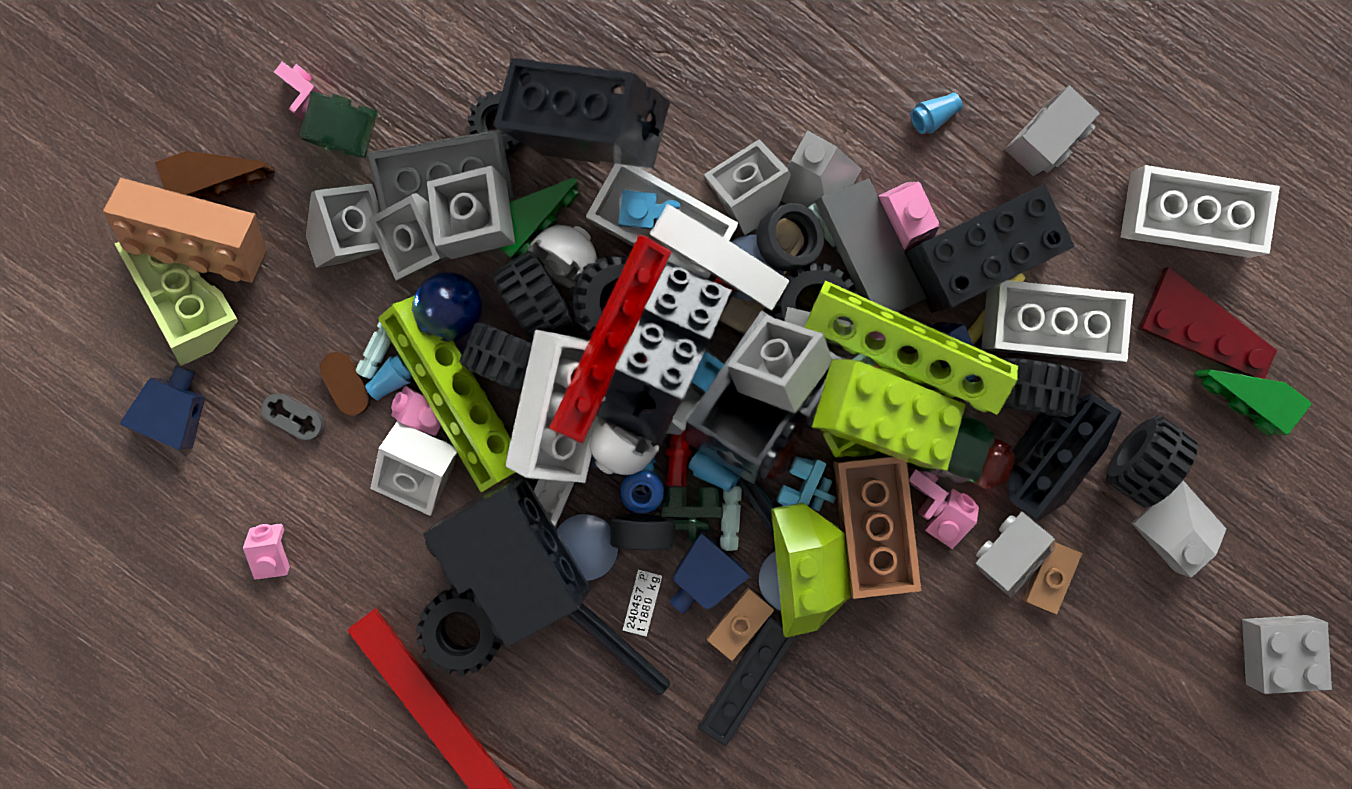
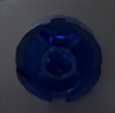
M442 272L428 278L417 288L415 299L412 301V312L415 321L428 335L435 334L438 337H442L441 341H456L472 331L475 323L479 321L482 315V298L475 284L464 275L454 272Z

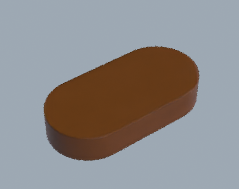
M333 352L323 358L320 364L321 376L338 409L347 415H359L369 408L371 395L365 388L366 383L363 377L356 372L357 366L354 360L345 353Z

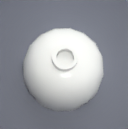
M554 225L544 229L528 248L545 264L544 268L550 277L567 288L576 285L577 281L574 278L578 273L585 271L583 269L584 266L588 263H595V260H597L594 246L590 242V235L578 226L573 228L567 225Z
M598 418L590 437V450L596 459L595 464L607 474L614 472L620 475H629L643 470L659 450V446L653 447L651 445L652 441L602 418Z

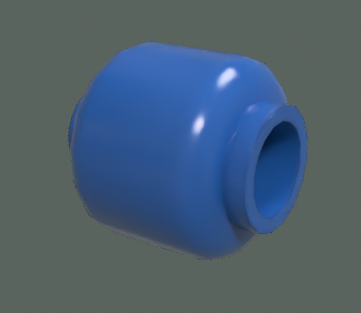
M641 470L635 474L625 475L621 483L620 496L623 504L630 511L637 514H646L660 506L664 496V485L661 477L655 471Z

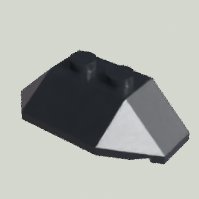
M1091 393L1078 398L1076 412L1073 416L1058 417L1040 414L1006 458L1009 501L1037 521L1065 504L1106 451L1122 412Z

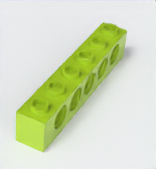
M828 281L824 282L804 326L806 329L822 333L825 340L830 339L841 344L846 351L852 354L861 353L868 356L883 368L899 370L905 373L910 380L917 383H928L937 387L938 391L945 396L952 398L957 396L968 401L972 407L982 412L990 411L998 415L1017 382L1018 366ZM841 316L848 317L852 320L853 325L844 326L838 322L837 318ZM879 331L884 334L885 339L875 340L869 335V332ZM906 345L913 346L918 352L906 354L901 350V347ZM944 360L950 366L941 369L936 367L933 362ZM968 375H977L981 377L982 380L977 383H972L967 381L965 377H967Z
M424 292L393 304L378 319L480 492L515 473V471L505 466L511 438L472 372L464 368L459 362L462 355L456 347L451 334L446 330L437 315L434 305L429 301Z

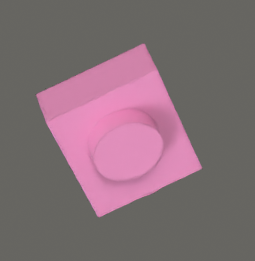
M281 62L274 73L300 92V95L290 106L289 110L304 120L307 115L311 116L319 108L320 98L323 96V93L309 83L313 77L296 64L291 69L284 62Z
M407 386L403 387L402 392L396 394L391 406V416L404 425L436 436L441 424L424 395Z
M922 467L918 471L909 468V484L928 497L917 514L927 520L932 516L937 517L945 508L947 501L944 499L949 493L935 484L938 478L927 469Z
M951 489L947 495L945 508L937 517H932L928 521L925 531L953 549L977 524L979 507L969 495L961 494L955 489Z
M262 524L249 529L243 550L254 580L288 575L290 566L281 543L284 532L282 524Z

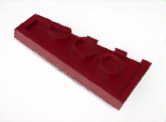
M1170 267L1163 269L1138 329L1246 376L1265 379L1277 349Z

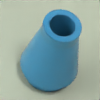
M954 92L947 96L917 103L915 108L911 110V121L919 133L925 134L927 132L931 134L953 115L961 111L963 104L960 97Z
M397 354L395 357L390 356L372 380L365 385V388L375 400H380L383 396L411 383L413 379L401 356Z
M701 451L694 455L688 467L694 472L693 476L716 485L728 493L740 479L738 474Z

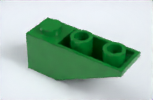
M573 177L510 202L515 244L500 247V249L513 260L527 252L534 238L541 231L555 224L557 217L554 215L562 206L568 208L578 197L579 192L576 191L579 187L578 181Z
M1197 370L1194 373L1203 381L1201 385L1207 391L1215 395H1222L1229 401L1227 405L1233 411L1243 416L1248 415L1256 421L1253 425L1259 431L1269 436H1272V434L1288 435L1312 404V402L1285 382L1216 370Z

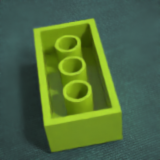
M832 359L812 427L920 467L947 471L966 404L860 361Z

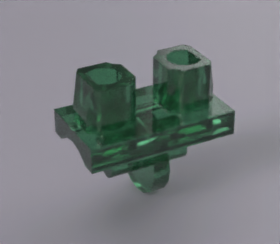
M668 486L666 504L662 503V517H689L688 520H675V530H688V540H695L696 530L709 531V521H698L696 517L723 518V506L719 504L717 487H699V504H686V487Z

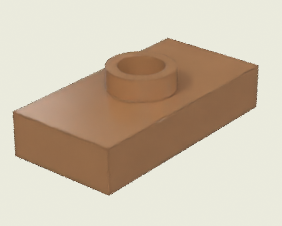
M1055 542V550L1034 572L1023 600L1057 615L1082 553Z
M748 587L709 633L706 640L733 661L774 612V608Z

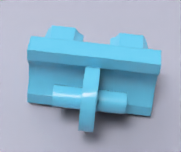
M795 456L789 473L804 479L799 491L783 484L776 501L783 506L802 502L808 506L812 496L815 495L810 508L820 511L824 500L834 503L836 497L828 493L833 481L824 477L819 489L816 488L826 463L815 458L811 461Z

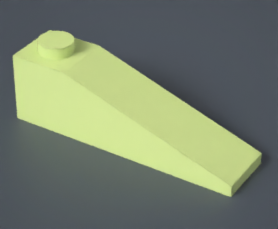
M119 242L115 243L117 250L180 366L213 352L238 322L223 293L214 285L211 286L200 277L197 271L189 268L187 265L176 262L167 264L156 257L142 253L134 255L125 251Z

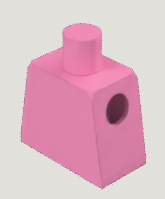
M906 182L878 195L905 252L935 237L940 225L919 182Z

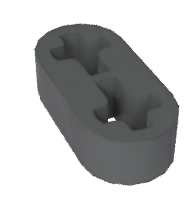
M272 394L263 401L262 413L264 417L272 424L303 440L315 439L324 432L325 420L318 411L286 394ZM284 401L283 408L289 411L291 415L278 414L275 416L276 409L272 407L273 403ZM298 417L301 419H310L312 417V424L316 427L315 430L305 433L303 431L305 426L296 419Z

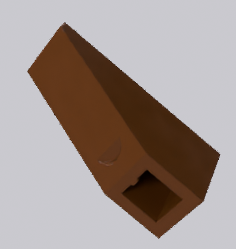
M185 151L155 162L165 190L202 200L204 197L213 194L215 196L230 194L235 191V186L247 183V185L261 183L267 179L266 175L275 172L274 167L263 161Z

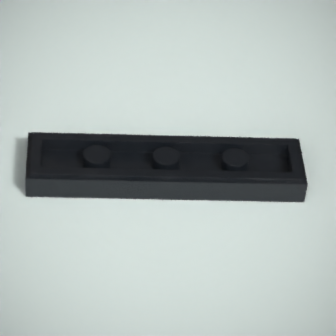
M769 616L702 718L698 729L722 745L727 746L797 635L786 638L783 635V624Z

